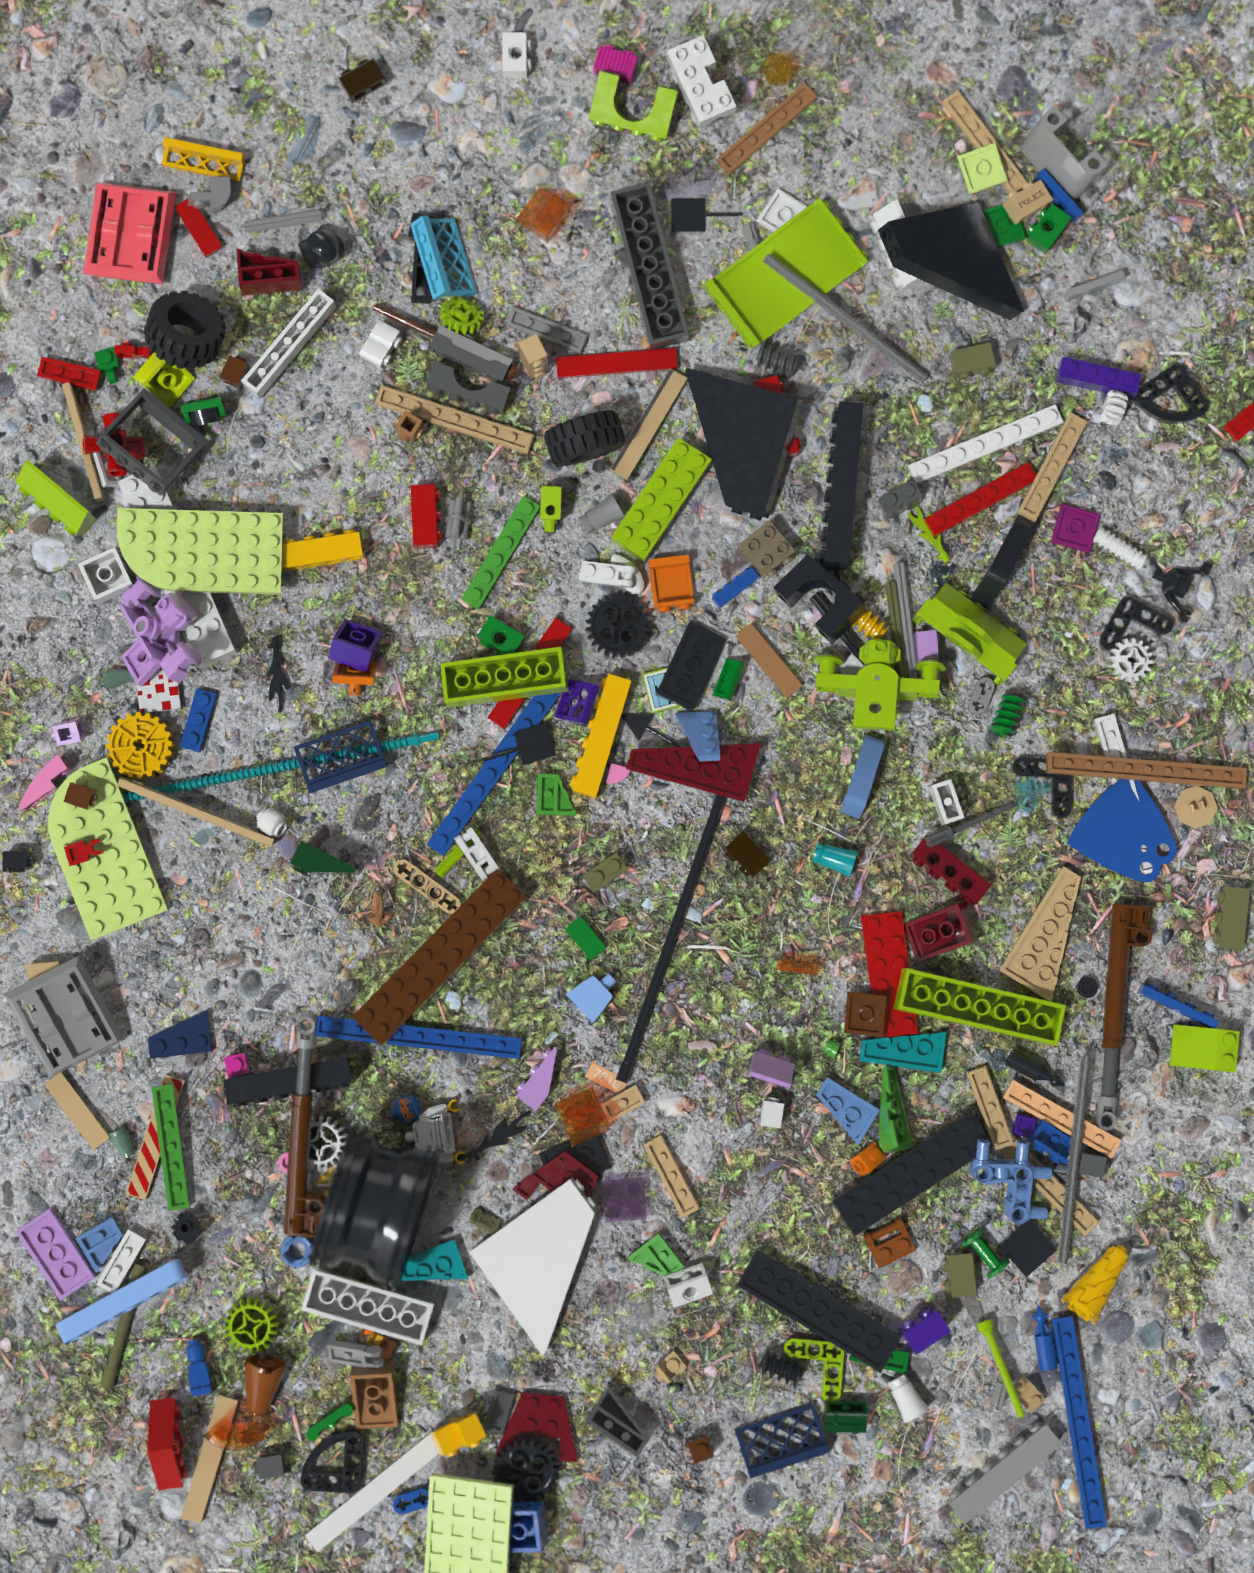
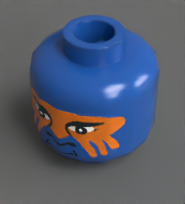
M411 1094L395 1099L393 1101L394 1108L390 1109L393 1119L399 1120L403 1125L418 1120L420 1113L423 1112L418 1098H414Z

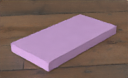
M49 1208L15 1231L60 1301L97 1277L52 1208Z

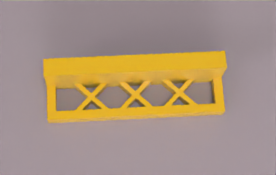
M164 137L163 146L165 151L161 164L163 167L211 177H230V181L235 182L241 181L245 164L243 153ZM170 152L177 153L181 158L175 163L167 162ZM191 157H196L199 159L200 164L190 167L186 161ZM215 161L219 164L220 168L215 171H209L205 165ZM231 165L239 166L236 176L229 175L225 169Z

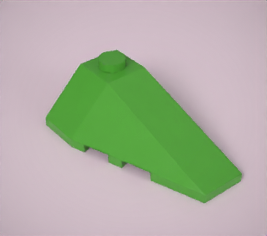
M894 1066L883 1067L879 1120V1146L883 1153H893L914 1147Z

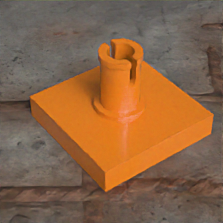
M378 660L372 661L367 672L336 662L332 683L349 684V695L354 696L356 689V696L362 694L361 685H374Z

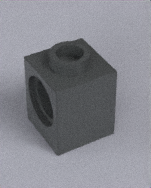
M1080 1153L1078 1174L1104 1178V1174H1107L1109 1169V1162H1106L1107 1157Z
M284 1452L259 1455L256 1458L253 1466L254 1473L258 1474L259 1480L281 1477L286 1474Z

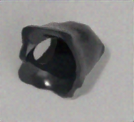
M322 224L306 239L298 243L305 262L314 269L330 267L334 262L340 260V256L345 250L341 238L325 224Z

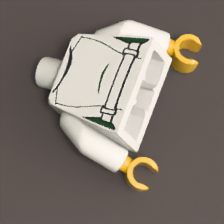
M451 1100L448 1105L440 1104L429 1107L419 1116V1121L413 1123L414 1131L406 1132V1143L415 1144V1147L426 1149L428 1145H432L431 1151L433 1152L436 1147L441 1148L438 1163H452V1161H456L458 1164L465 1163V1160H457L459 1154L465 1153L463 1151L455 1152L451 1113H447V1111L452 1113L459 1111L460 1108L456 1110L451 1108V1103L458 1102V1100Z

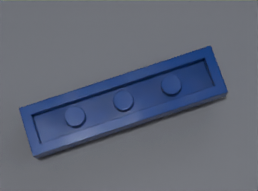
M1147 984V986L1141 985L1139 987L1138 994L1204 1026L1216 1029L1219 1023L1218 1020L1214 1019V1014L1205 1010L1201 1013L1195 1010L1196 1006L1185 1001L1183 1004L1176 1001L1178 997L1167 992L1164 995L1158 992L1159 988L1154 985Z

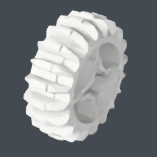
M324 1115L319 1116L318 1122L316 1117L312 1116L311 1128L318 1126L316 1137L310 1139V1142H316L321 1137L326 1143L331 1144L322 1146L320 1150L316 1144L310 1143V1147L316 1150L317 1160L309 1156V1162L311 1163L309 1169L313 1170L315 1165H317V1170L322 1171V1165H324L326 1170H330V1162L334 1167L337 1166L335 1159L339 1160V1154L343 1150L342 1146L345 1145L342 1138L348 1137V1134L341 1135L340 1132L345 1127L341 1126L337 1129L336 1126L339 1124V1121L336 1120L331 1124V1116H328L326 1122L324 1121ZM324 1126L334 1132L337 1140H330L326 1137ZM327 1147H337L335 1153L329 1159L323 1160Z

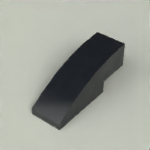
M415 242L411 303L431 304V291Z

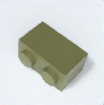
M991 342L952 350L949 354L954 379L966 380L974 374H980V376L992 373L991 371L996 366Z
M616 852L582 876L595 894L627 872L628 868Z
M971 1252L945 1254L942 1265L943 1271L947 1272L948 1280L944 1281L946 1293H949V1296L952 1298L977 1295L973 1254Z

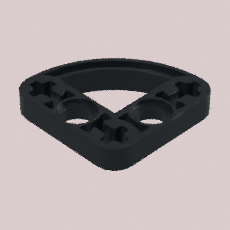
M1181 365L1169 367L1139 387L1137 395L1133 398L1136 405L1145 414L1153 419L1170 424L1194 421L1202 417L1209 409L1208 401ZM1173 370L1174 372H1180L1178 377H1174L1170 381L1167 379L1173 374ZM1155 381H1162L1165 384L1164 390H1157L1154 386ZM1190 386L1193 390L1192 395H1184L1182 388ZM1173 388L1189 412L1181 414L1168 413L1154 407L1151 402ZM1150 389L1152 393L1146 397V401L1145 399L1140 400V392L1144 394ZM1196 395L1198 398L1195 399V402L1193 400L1190 403L1189 400H1191ZM1196 403L1203 405L1201 410H1195Z
M348 1430L335 1433L322 1440L312 1450L304 1463L300 1478L302 1488L307 1491L349 1494L357 1492L362 1484L364 1435L357 1430ZM354 1435H357V1439L361 1440L356 1445V1451L360 1450V1453H348V1449H353V1442H349V1439H352ZM345 1441L343 1472L312 1470L314 1462L325 1449L333 1444ZM351 1456L359 1459V1465L355 1468L348 1465L347 1461ZM346 1471H359V1475L354 1474V1482H357L358 1485H355L353 1489L350 1488L349 1484H346L351 1478V1473L346 1474ZM312 1475V1479L319 1480V1475H322V1487H318L319 1482H313L311 1486H308V1482H305L304 1479ZM328 1476L336 1478L337 1484L335 1487L330 1488L326 1486L325 1479Z

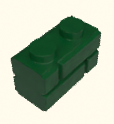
M824 1402V1432L832 1434L839 1432L852 1434L866 1433L868 1420L867 1402Z

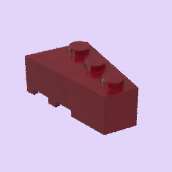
M236 249L239 287L242 296L302 290L301 270L298 261L276 256L272 258L262 256L261 253L255 252L253 254Z

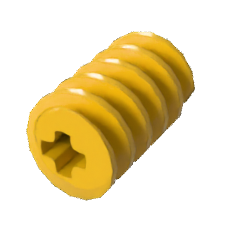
M871 609L865 612L852 627L860 625L858 632L861 633L865 630L864 638L872 636L871 639H880L890 626L884 628V620L878 623L879 615L872 618L873 610Z

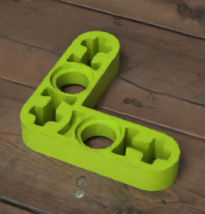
M787 1339L783 1347L789 1357L824 1360L821 1395L825 1401H838L841 1396L844 1351L837 1347L840 1353H837L836 1357H832V1354L829 1352H825L826 1356L822 1357L823 1344H827L826 1349H833L835 1345L825 1340ZM792 1342H795V1345L798 1347H803L802 1342H805V1355H801L802 1350H795L794 1353H791V1350L787 1349V1347ZM811 1344L819 1346L820 1351L817 1355L809 1354L808 1347ZM830 1367H836L839 1371L838 1376L829 1378L827 1370ZM826 1381L838 1382V1385L833 1384V1391L837 1394L832 1399L825 1395V1392L830 1390V1384H826Z

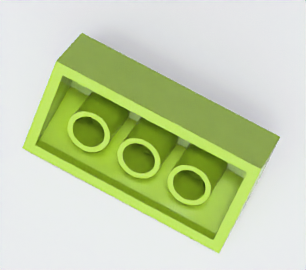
M28 459L25 461L16 480V483L20 486L18 490L26 497L31 495L35 499L33 503L42 511L46 508L51 512L48 516L56 523H59V521L66 525L64 529L70 535L74 536L77 534L81 538L96 521L94 516Z

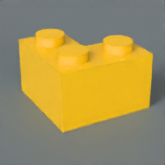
M466 1413L430 1432L441 1456L447 1455V1457L459 1453L458 1449L462 1446H466V1448L478 1446L482 1443L481 1439L486 1437L476 1413Z

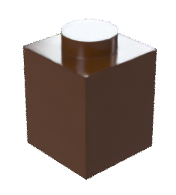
M229 355L220 375L221 381L241 390L243 386L241 380L250 371L247 360L238 355L236 357Z
M70 782L63 802L90 810L97 803V790Z
M707 1433L687 1440L694 1464L714 1457Z

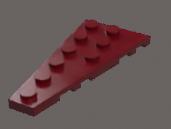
M761 743L719 745L720 761H699L691 746L631 749L626 770L745 802Z

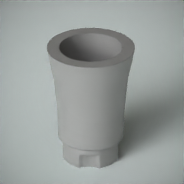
M610 494L578 518L589 535L594 530L598 531L613 522L623 519L625 516L613 495Z

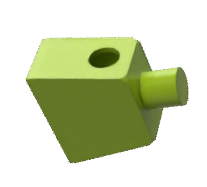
M541 486L540 519L545 520L544 532H556L557 520H561L562 487ZM549 506L555 507L553 515L547 514Z

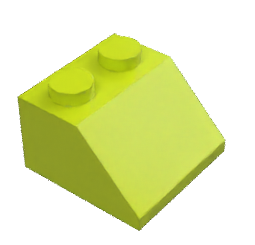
M153 353L133 376L143 388L148 390L168 408L173 405L195 379L184 367L180 369L173 364L170 366L166 364L165 360L158 359L156 353Z

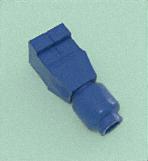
M200 1339L188 1341V1346H186L187 1360L191 1362L188 1366L191 1397L213 1393L212 1373L208 1363L204 1361L206 1358L204 1344L201 1343Z

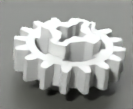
M1130 638L1129 641L1128 639H1122V644L1120 642L1115 643L1117 649H1110L1113 656L1108 657L1109 660H1112V663L1108 666L1114 667L1115 670L1112 674H1119V680L1125 678L1126 682H1131L1132 679L1133 681H1139V676L1141 678L1146 677L1144 671H1151L1148 664L1153 663L1152 660H1149V657L1153 654L1147 653L1146 650H1148L1149 646H1142V640L1136 642L1135 638ZM1125 649V652L1120 655L1121 651ZM1128 658L1133 659V663L1128 662Z

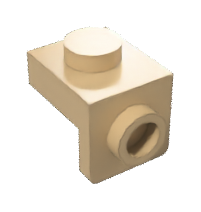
M1022 1376L1015 1382L1014 1387L1020 1402L1030 1414L1046 1401L1025 1376Z

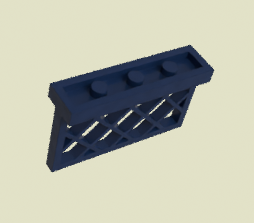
M371 720L293 747L309 794L388 766ZM369 726L371 731L368 741L357 736L360 728ZM357 729L355 735L350 733V731ZM346 733L353 737L349 747L338 743L342 734ZM337 736L336 741L330 739ZM372 737H373V740H374V743H375V744H373V743L370 742V740H371ZM355 738L366 743L362 754L350 749ZM324 740L334 743L329 754L318 749ZM315 743H318L317 746H316V748L313 747V746H311V745H312V744H315ZM336 745L347 750L342 760L331 755ZM368 745L377 748L378 757L371 759L364 755ZM309 747L314 750L310 761L301 756L299 749ZM349 751L360 756L357 764L350 765L344 762ZM316 752L327 756L323 767L312 762ZM362 757L367 759L366 761L360 762ZM329 758L341 763L337 771L332 772L325 769ZM303 761L308 763L306 768ZM310 764L321 769L319 776L311 780L307 773ZM343 764L348 766L346 768L341 769Z
M814 1404L735 1429L750 1479L830 1453ZM811 1409L814 1418L811 1424L808 1425L800 1421L799 1418L802 1412ZM799 1413L797 1419L791 1416ZM785 1417L795 1420L790 1432L779 1427L782 1419ZM779 1420L777 1425L772 1422ZM814 1421L816 1423L817 1429L812 1427ZM797 1422L808 1427L804 1439L792 1433ZM768 1423L776 1427L771 1438L759 1433L764 1424ZM760 1426L759 1429H758V1431H755V1430L752 1429V1428H755V1427ZM777 1429L789 1434L784 1445L772 1440ZM810 1429L819 1433L821 1442L812 1444L806 1441ZM749 1430L756 1434L751 1445L742 1441L740 1432ZM758 1435L769 1441L764 1452L753 1447ZM790 1436L802 1441L798 1450L793 1451L786 1447ZM771 1442L782 1447L779 1456L772 1457L766 1454ZM804 1443L810 1445V1446H807V1447L802 1448V1446H803ZM744 1445L749 1447L747 1453L745 1451ZM751 1449L762 1454L759 1462L750 1465L747 1457ZM784 1449L789 1451L788 1453L782 1454ZM764 1455L770 1458L762 1461Z

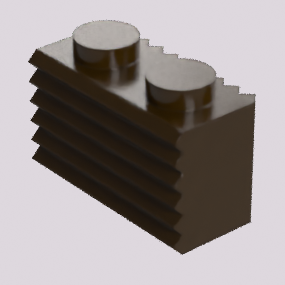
M373 58L371 60H362L358 67L353 70L346 69L338 77L340 85L351 103L386 85L385 77Z
M744 831L725 847L727 851L725 856L732 863L736 861L741 866L739 871L746 878L748 876L754 878L771 862Z

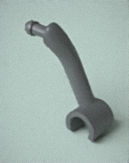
M604 459L595 460L592 470L602 473L604 468L610 470L612 465L607 464ZM630 476L628 481L623 478L621 479L628 484L630 481L635 480V476Z

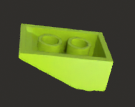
M1173 1024L1169 1065L1236 1073L1240 1031Z

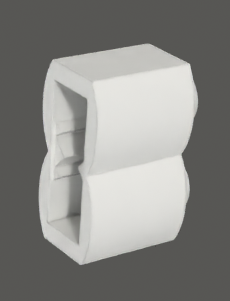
M378 320L359 353L360 357L380 369L384 365L387 366L392 359V355H390L394 348L397 349L402 341L400 337L401 332Z

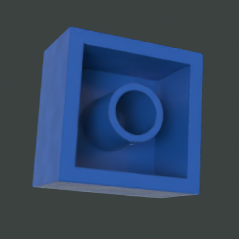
M544 1502L512 1503L510 1553L542 1552L548 1544Z

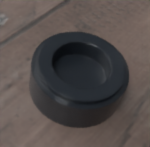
M1089 977L1080 979L1076 985L1077 993L1083 998L1093 997L1098 990L1096 981Z

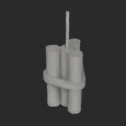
M462 497L450 500L448 516L445 518L447 523L445 538H454L452 558H454L456 539L466 541L468 527L471 525L470 512L472 503L464 501Z

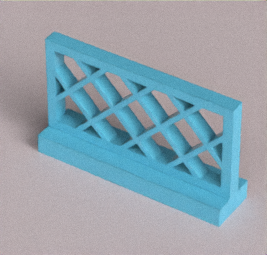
M421 216L410 225L433 300L449 296H474L477 294L455 218L429 219V216ZM445 225L450 226L451 234L444 229ZM432 226L437 229L436 234L433 233ZM440 234L448 239L447 243H444L439 238ZM451 243L456 246L457 252H454L449 247ZM437 244L443 249L442 253L439 252ZM446 252L454 258L452 263L445 257ZM456 262L462 266V272L455 266ZM443 263L449 268L447 272L444 269ZM452 271L459 277L458 281L450 276ZM462 280L467 284L469 290H466L461 285ZM448 281L454 286L453 290L450 289Z

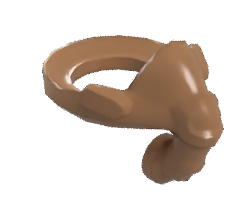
M374 892L373 902L370 905L372 912L367 915V919L373 925L381 926L388 923L393 914L389 912L384 913V918H382L383 898L380 892Z

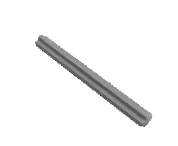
M899 562L895 563L893 568L899 596L909 678L919 679L918 670L915 668L917 656L905 563Z

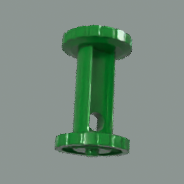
M981 1226L971 1232L961 1244L963 1247L972 1245L990 1268L986 1274L990 1279L1006 1268L1010 1260L1008 1258L999 1260L981 1237L985 1231Z

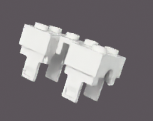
M704 35L667 50L666 58L671 66L672 76L686 104L689 105L690 115L695 126L698 125L699 128L711 124L713 120L719 117L725 118L736 113L737 106L725 80L712 84L708 76L711 70L715 69L716 61Z

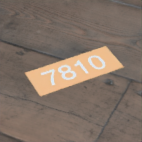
M593 1062L585 1075L586 1078L618 1094L623 1092L627 1083L616 1080L617 1074Z

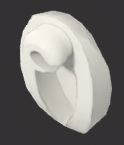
M613 555L611 557L612 565L636 568V573L632 578L634 582L633 588L625 589L633 594H641L644 590V581L638 568L626 558L620 555ZM621 573L620 580H624L625 574Z

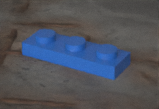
M1043 168L1038 172L1035 181L1041 180L1053 198L1052 203L1055 206L1058 205L1063 212L1071 216L1073 223L1077 222L1084 212Z
M196 688L180 748L198 753L201 752L217 694Z

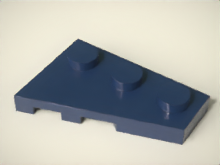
M208 1010L149 1037L150 1059L212 1052Z

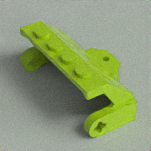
M945 583L933 600L927 599L912 620L919 625L923 619L995 674L996 677L993 682L1000 686L1017 666L1014 662L1027 644L1016 636L1017 633L1008 626L1005 628L1001 625L1000 620L995 615H988L983 611V606L977 602L972 603L967 599L968 595L962 590L958 589L957 591Z

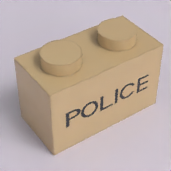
M1041 180L1036 183L1031 181L1022 187L1023 190L1019 193L1015 190L1007 196L1008 200L1003 204V207L1015 225L1044 209L1053 201Z

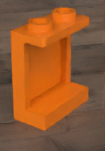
M689 554L648 560L654 611L659 610V613H667L671 611V608L689 610L691 606L695 605Z

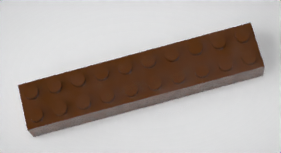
M496 869L352 1018L384 1048L526 903L527 897Z

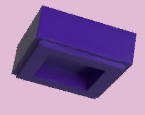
M1016 1114L1012 1134L1030 1138L1035 1130L1037 1118Z

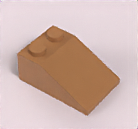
M394 1359L384 1360V1366L380 1368L351 1366L350 1382L356 1429L398 1427Z

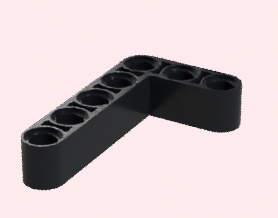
M1018 514L988 571L975 589L970 600L979 603L988 610L1011 574L1041 516H1038L1036 522H1033Z

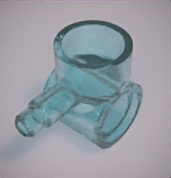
M1034 781L1013 784L1016 809L1025 814L1032 812L1039 803L1036 795L1051 792V786L1034 787ZM1024 797L1031 800L1030 808L1023 806L1022 799Z

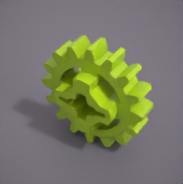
M458 296L457 299L450 297V301L445 300L444 305L441 306L440 319L443 320V326L449 325L448 330L454 329L455 334H458L459 331H462L463 335H466L467 331L473 334L474 330H479L480 325L483 323L484 311H481V305H475V300L468 301L469 298L467 296L465 299H462L461 296Z

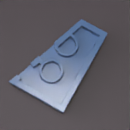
M716 711L675 713V719L677 723H680L684 735L688 737L690 746L698 760L720 761Z
M828 1077L825 1078L816 1093V1096L855 1143L859 1145L880 1110Z

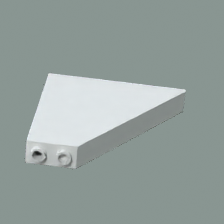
M573 1177L469 1252L542 1355L548 1350L596 1214L595 1207L597 1206L590 1196L588 1198L585 1196L583 1185L578 1179L574 1180Z

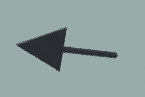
M622 713L621 716L638 741L641 739L644 731L647 730L668 743L680 747L679 743L648 727L653 717L652 714Z

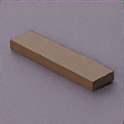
M751 623L735 636L786 699L803 686Z

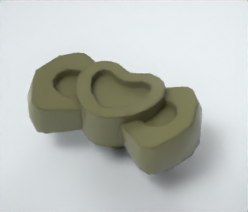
M481 1209L474 1210L470 1215L471 1224H475L489 1234H494L499 1230V1220L491 1219L489 1215H483Z

